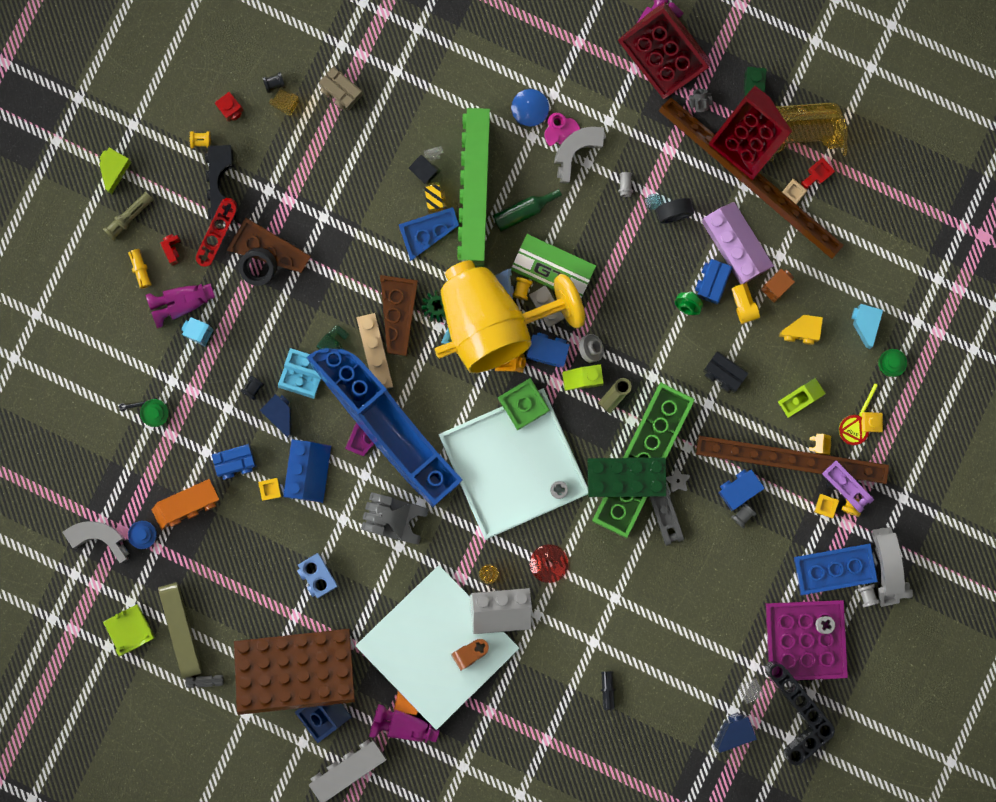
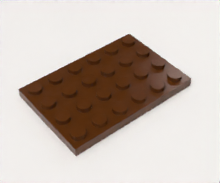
M350 629L234 641L238 715L355 702Z

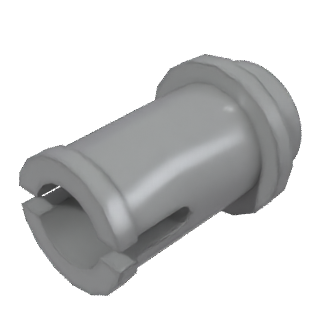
M630 172L620 173V189L618 193H620L621 197H631V193H633L631 189L632 173Z

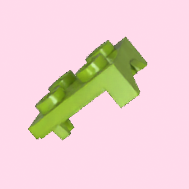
M138 604L121 611V613L103 622L116 647L118 656H123L155 639Z

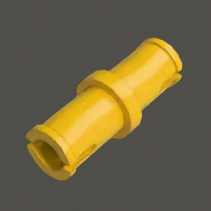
M140 249L128 252L133 265L132 271L136 274L140 289L151 286L152 284L146 271L148 268L143 262Z

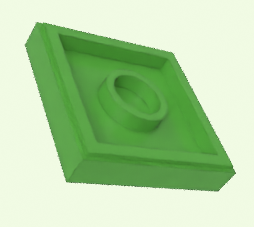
M531 378L498 397L517 431L550 412Z

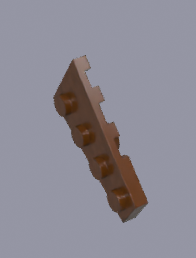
M246 217L227 251L245 255L253 248H264L274 255L277 266L303 273L312 257ZM259 256L251 257L266 262L263 258Z
M380 275L387 353L407 356L418 280Z

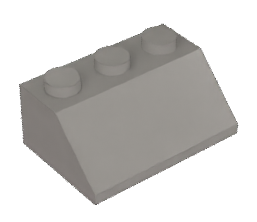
M530 588L478 592L470 595L473 634L531 629L532 606Z

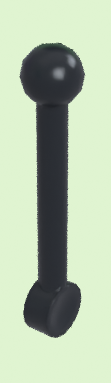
M146 401L128 405L121 403L118 408L123 412L127 408L142 406Z

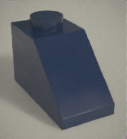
M275 394L260 411L289 439L291 437V408L288 406L290 402L283 395L278 397Z

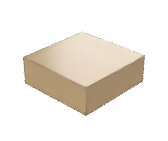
M792 179L782 193L797 204L808 190Z

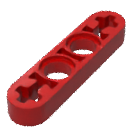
M225 198L221 201L197 251L196 262L200 266L205 267L212 263L236 213L237 203L231 198ZM229 203L233 210L229 209L227 215L224 216L225 206ZM216 220H223L226 226L222 229L215 226ZM215 236L218 243L210 245L207 242V238ZM207 248L210 250L207 256L209 259L203 261L201 260V255H204Z

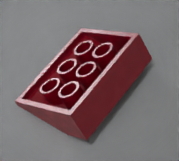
M663 2L649 12L618 39V42L663 100L710 66L708 56L666 2Z
M754 86L712 138L709 145L753 180L791 134L792 130L771 98L757 86Z

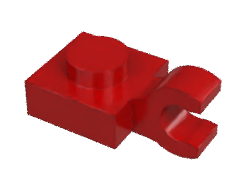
M822 157L807 170L811 175L801 185L806 189L815 181L820 185L835 170Z

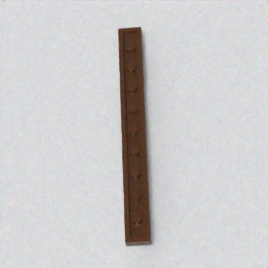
M698 436L695 454L821 475L829 466L837 461L855 480L887 484L889 465L705 436Z

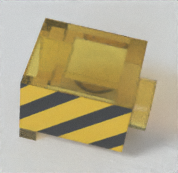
M439 182L430 183L428 187H424L428 213L447 209L446 203H442L446 199L444 190H440Z

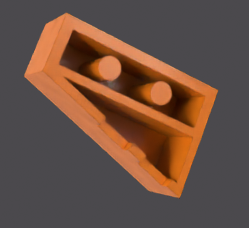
M210 479L157 502L151 510L161 530L169 526L178 525L185 518L191 519L197 516L198 512L203 509L208 511L216 507L215 503H217L219 498Z

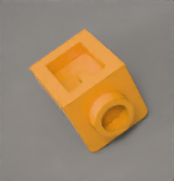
M521 354L508 363L495 368V371L523 373L526 366L525 354Z

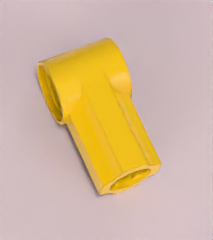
M747 283L731 288L740 323L744 324L759 319V310L756 303L752 300Z

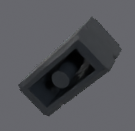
M718 351L703 370L706 373L704 376L708 380L719 382L721 384L720 388L727 393H735L749 374Z

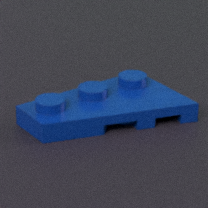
M453 207L399 224L410 261L459 225Z

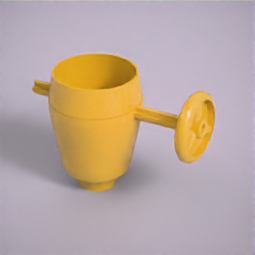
M472 260L460 262L445 272L448 281L441 288V298L452 342L436 347L435 351L439 359L456 352L469 373H480L497 368L517 358L532 345L526 324L561 311L566 321L576 329L582 327L585 324V310L581 297L572 280L564 274H559L554 279V291L557 300L522 314V311H520L519 307L488 268L475 267Z

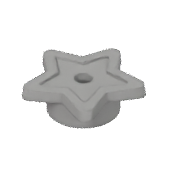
M675 468L673 475L666 477V481L671 484V492L673 493L678 489L687 491L686 481L690 478V475L681 474L679 469Z

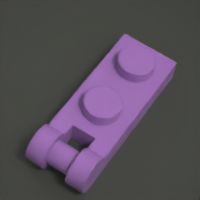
M837 461L822 473L859 513L864 510L863 507L866 504L874 501L870 494ZM860 493L863 498L857 502L854 497Z

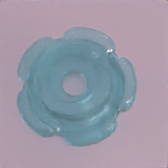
M650 194L644 200L646 207L651 210H656L663 203V199L658 194Z

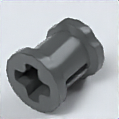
M743 503L740 511L736 515H732L731 518L744 529L747 521L757 514L747 504Z

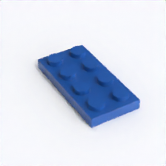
M871 544L794 557L801 595L878 582Z

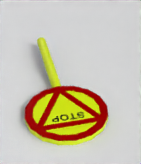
M874 384L859 416L849 415L840 423L839 435L845 443L859 445L868 437L869 432H862V413L866 411L878 386L877 384Z

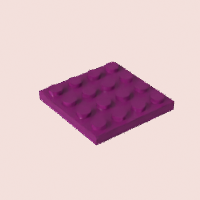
M844 600L765 603L768 662H779L795 680L848 678ZM828 616L834 620L835 628L831 633L822 634L816 630L815 623L819 617ZM828 621L821 622V624L823 625L822 629L829 628V626L827 625ZM775 667L772 670V675H777L779 667Z

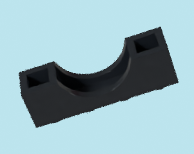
M231 145L208 146V152H205V162L209 163V171H206V181L210 182V189H207V200L211 201V208H208V219L211 222L221 201L225 199L220 192V180L226 171L234 167L233 148ZM229 203L225 206L224 216L227 215L229 209L233 210ZM236 213L230 224L236 223ZM219 219L215 221V225L225 224V222Z

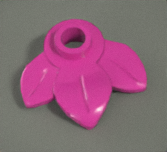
M553 113L548 118V128L544 133L545 141L549 146L554 145L556 142L561 145L569 135L579 130L580 127L574 119L565 118L561 113ZM554 120H558L560 125H555Z

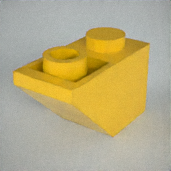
M803 315L782 330L779 337H784V341L795 342V339L803 340L804 344L814 345V342L820 340L823 317Z

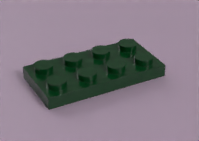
M666 457L588 458V498L666 497Z

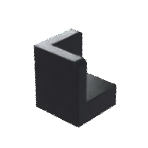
M420 155L409 167L424 184H429L441 171L423 155Z

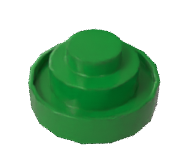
M694 292L679 293L675 300L676 307L686 315H698L703 308V302Z
M889 349L881 354L878 366L885 376L897 377L905 371L907 359L901 351Z
M151 399L142 405L140 416L146 425L159 427L167 421L169 409L163 401Z

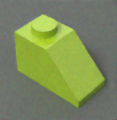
M109 147L107 151L105 150L101 154L99 165L105 189L108 193L112 194L132 162Z
M601 364L562 372L565 391L603 386L604 384Z
M814 378L778 401V403L789 418L826 393L817 379Z

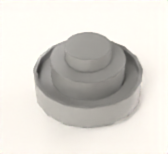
M589 334L582 337L579 341V352L585 361L594 363L601 360L604 348L598 336Z

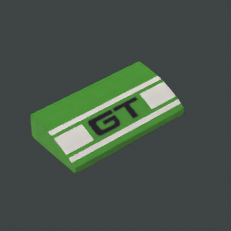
M527 234L511 271L539 284L546 285V287L554 290V279L559 274H564L572 280L582 298L596 265Z

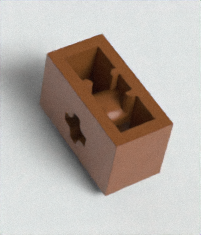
M780 269L761 288V291L775 303L793 285L794 281L792 279L794 277L789 271Z

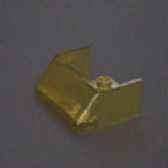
M819 103L777 107L792 132L775 153H780L784 150L785 144L822 141L823 145L829 149L840 147L842 155L847 156L848 129L838 104ZM774 154L770 158V162L774 161Z

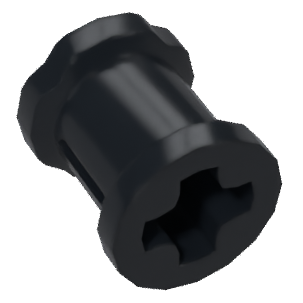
M281 72L272 77H262L267 93L277 88H286Z
M250 376L249 382L240 392L255 400V395L265 384Z

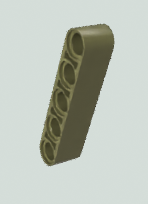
M178 582L158 587L182 678L202 674L199 656Z

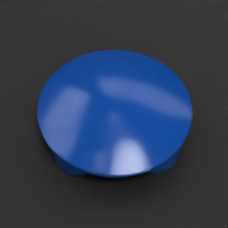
M526 89L514 97L511 110L517 123L531 127L545 121L549 113V103L545 95L540 91Z

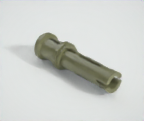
M144 192L120 217L116 216L114 221L102 230L115 241L116 237L123 230L128 229V224L153 201V198L147 192Z

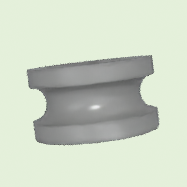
M557 481L552 484L550 492L554 498L561 499L566 496L568 488L564 482ZM556 485H561V488H564L565 491L564 493L561 492L562 495L554 492L553 489L554 487L557 488Z

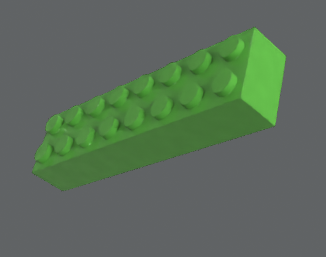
M467 108V114L463 113V129H466V132H462V148H465V151H461V166H465V168L461 170L460 174L461 185H464V189H460V204H463V208H459V223H462V227H458V241L462 242V246H458L457 257L461 262L472 260L475 266H484L490 109Z
M660 382L623 458H667L695 399ZM603 497L591 522L627 538L647 497Z

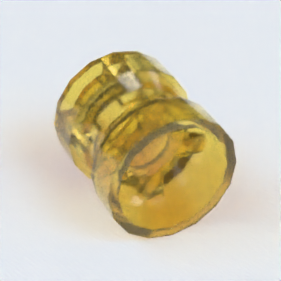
M484 565L479 571V577L486 584L494 583L498 578V570L493 565Z

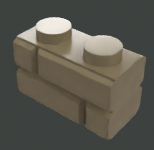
M334 66L319 82L320 92L327 98L331 96L335 99L334 104L341 110L345 108L349 111L363 95L362 90Z

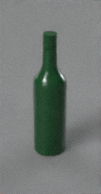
M557 189L541 197L530 196L492 215L499 231L503 232L539 214L547 203L562 196L561 191Z

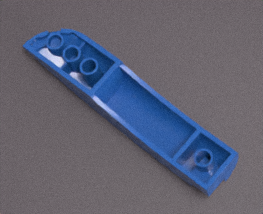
M329 348L315 351L306 357L328 388L370 440L432 508L462 482L460 476L433 448L395 402L384 385L358 357L343 349Z

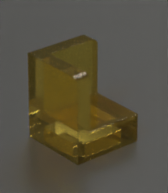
M280 89L275 98L270 99L269 103L274 108L291 116L300 100L297 95L293 93L290 95Z

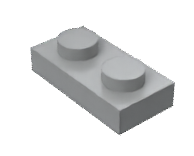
M546 285L529 294L536 308L554 301ZM559 311L542 319L546 326L550 328L565 319V317Z

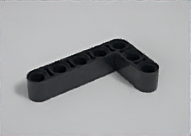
M770 661L765 667L766 675L809 726L787 745L783 752L785 759L791 764L800 765L834 736L835 729L788 670L779 662ZM779 667V673L772 675L773 668ZM791 681L790 689L785 690V683ZM803 696V702L797 705V698ZM811 711H815L814 718L808 719V714ZM827 725V731L821 734V727ZM812 738V744L805 746L806 740ZM798 751L797 757L791 759V753Z

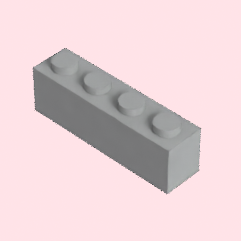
M369 739L359 745L360 750L355 753L351 750L344 755V761L339 764L335 761L327 767L328 771L322 775L319 772L310 778L312 782L309 784V787L319 802H326L387 760L375 740L371 742Z

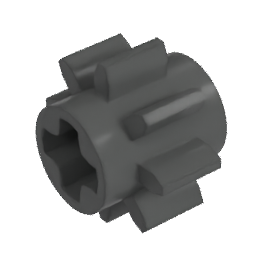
M696 89L693 91V95L689 96L690 106L697 112H705L709 109V105H713L711 93H707L706 89Z

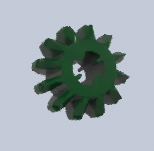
M435 290L434 297L431 293L427 294L430 300L423 298L422 301L427 305L421 306V309L428 310L424 313V317H428L431 314L429 320L433 322L434 318L437 317V323H440V317H443L446 321L442 298L438 296V290ZM441 303L442 309L435 311L433 304Z

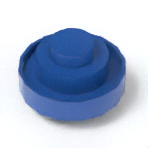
M138 521L130 527L128 539L138 549L150 548L157 539V531L151 523Z

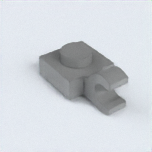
M908 582L905 583V593L887 596L883 587L878 588L880 606L898 604L902 598L913 597L910 584Z

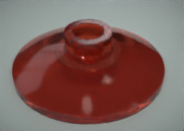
M551 544L543 545L533 552L530 558V569L538 580L545 583H553L560 580L566 574L568 558L565 552L558 546ZM551 560L553 562L552 567H547L545 562Z

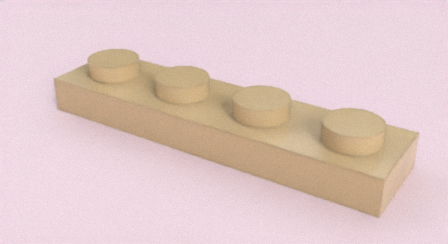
M372 313L356 317L369 370L386 389L393 388L376 314Z

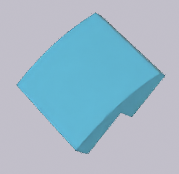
M290 348L278 388L315 398L321 377L306 358L310 354Z

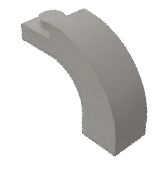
M604 127L579 129L562 142L554 160V164H561V167H558L557 173L560 183L568 184L570 182L571 162L577 150L603 147Z
M94 521L81 522L62 532L74 549H77L87 541L99 539L109 546L119 563L123 564L129 560L127 557L129 554L128 550L123 544L121 546L119 544L125 538L119 531L107 524Z
M891 527L872 530V537L879 555L881 584L885 595L905 593L903 562L896 533H893Z

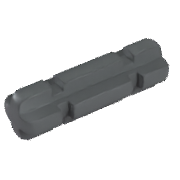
M223 675L188 677L185 679L186 688L222 686L224 684Z

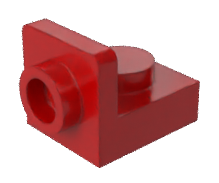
M230 92L215 102V105L228 122L237 120L241 117V112L244 111Z
M171 234L163 238L164 241L160 242L169 263L173 266L179 263L177 258L180 256L175 246L172 248L171 246L181 240L178 235L174 236Z

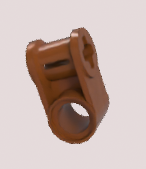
M477 639L456 650L451 656L460 671L486 655L489 646L485 640ZM476 643L485 645L483 653L475 651Z

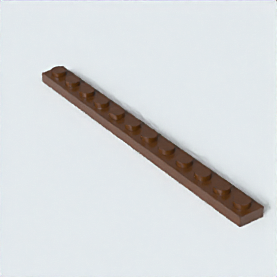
M670 98L659 109L660 113L831 259L844 246L760 173L753 180L712 148L709 142L715 135L674 99Z

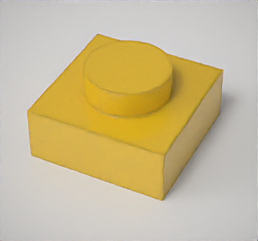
M863 412L862 432H883V413Z
M278 478L258 482L262 501L282 497Z
M820 494L814 513L833 519L839 500Z

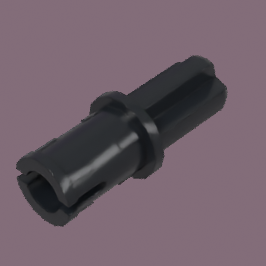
M613 671L601 672L602 689H600V692L603 695V709L614 710V691L616 689H614Z

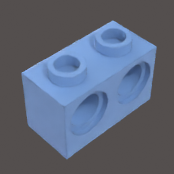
M319 553L298 564L300 569L297 572L302 580L306 579L309 583L307 589L312 597L316 595L317 598H320L338 587ZM310 563H314L317 566L314 574L307 572L306 568ZM321 579L325 580L327 584L323 591L318 590L316 587V583Z

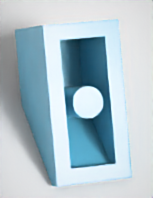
M860 304L858 308L853 310V325L865 347L871 349L874 345L883 310Z
M190 318L189 321H185L182 327V331H184L182 335L206 346L213 329L204 322Z

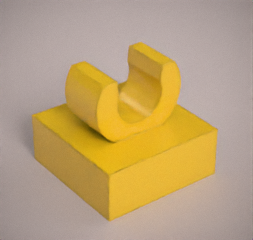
M816 434V437H810V440L816 441L814 448L809 447L810 451L822 455H830V435Z

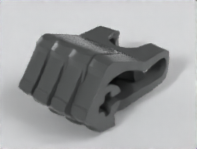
M371 492L369 500L372 503L367 502L365 509L369 510V513L364 512L363 520H366V523H362L361 530L419 545L421 537L413 534L409 527V521L416 516L426 517L429 509Z

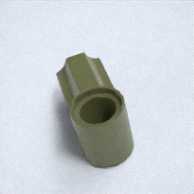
M626 378L618 379L598 404L611 414L631 391V382ZM624 381L628 384L626 392L618 390L617 385L619 382Z

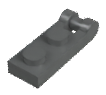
M666 489V497H649L665 546L670 545L671 542L676 540L678 542L684 540L668 490ZM674 527L675 533L668 535L667 529Z

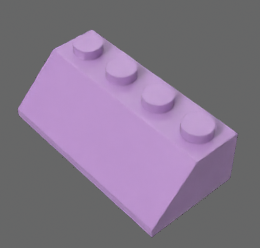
M735 202L717 209L702 219L701 222L729 266H732L731 270L740 285L749 282L774 267Z

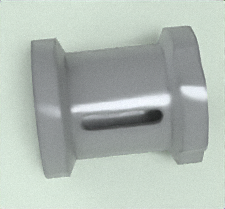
M874 584L857 589L862 595L863 607L880 603L875 596Z
M824 616L816 620V630L822 634H829L835 628V622L831 617ZM822 621H823V622L828 621V623H827V625L829 626L828 629H827V628L822 629V628H823V625L821 624Z

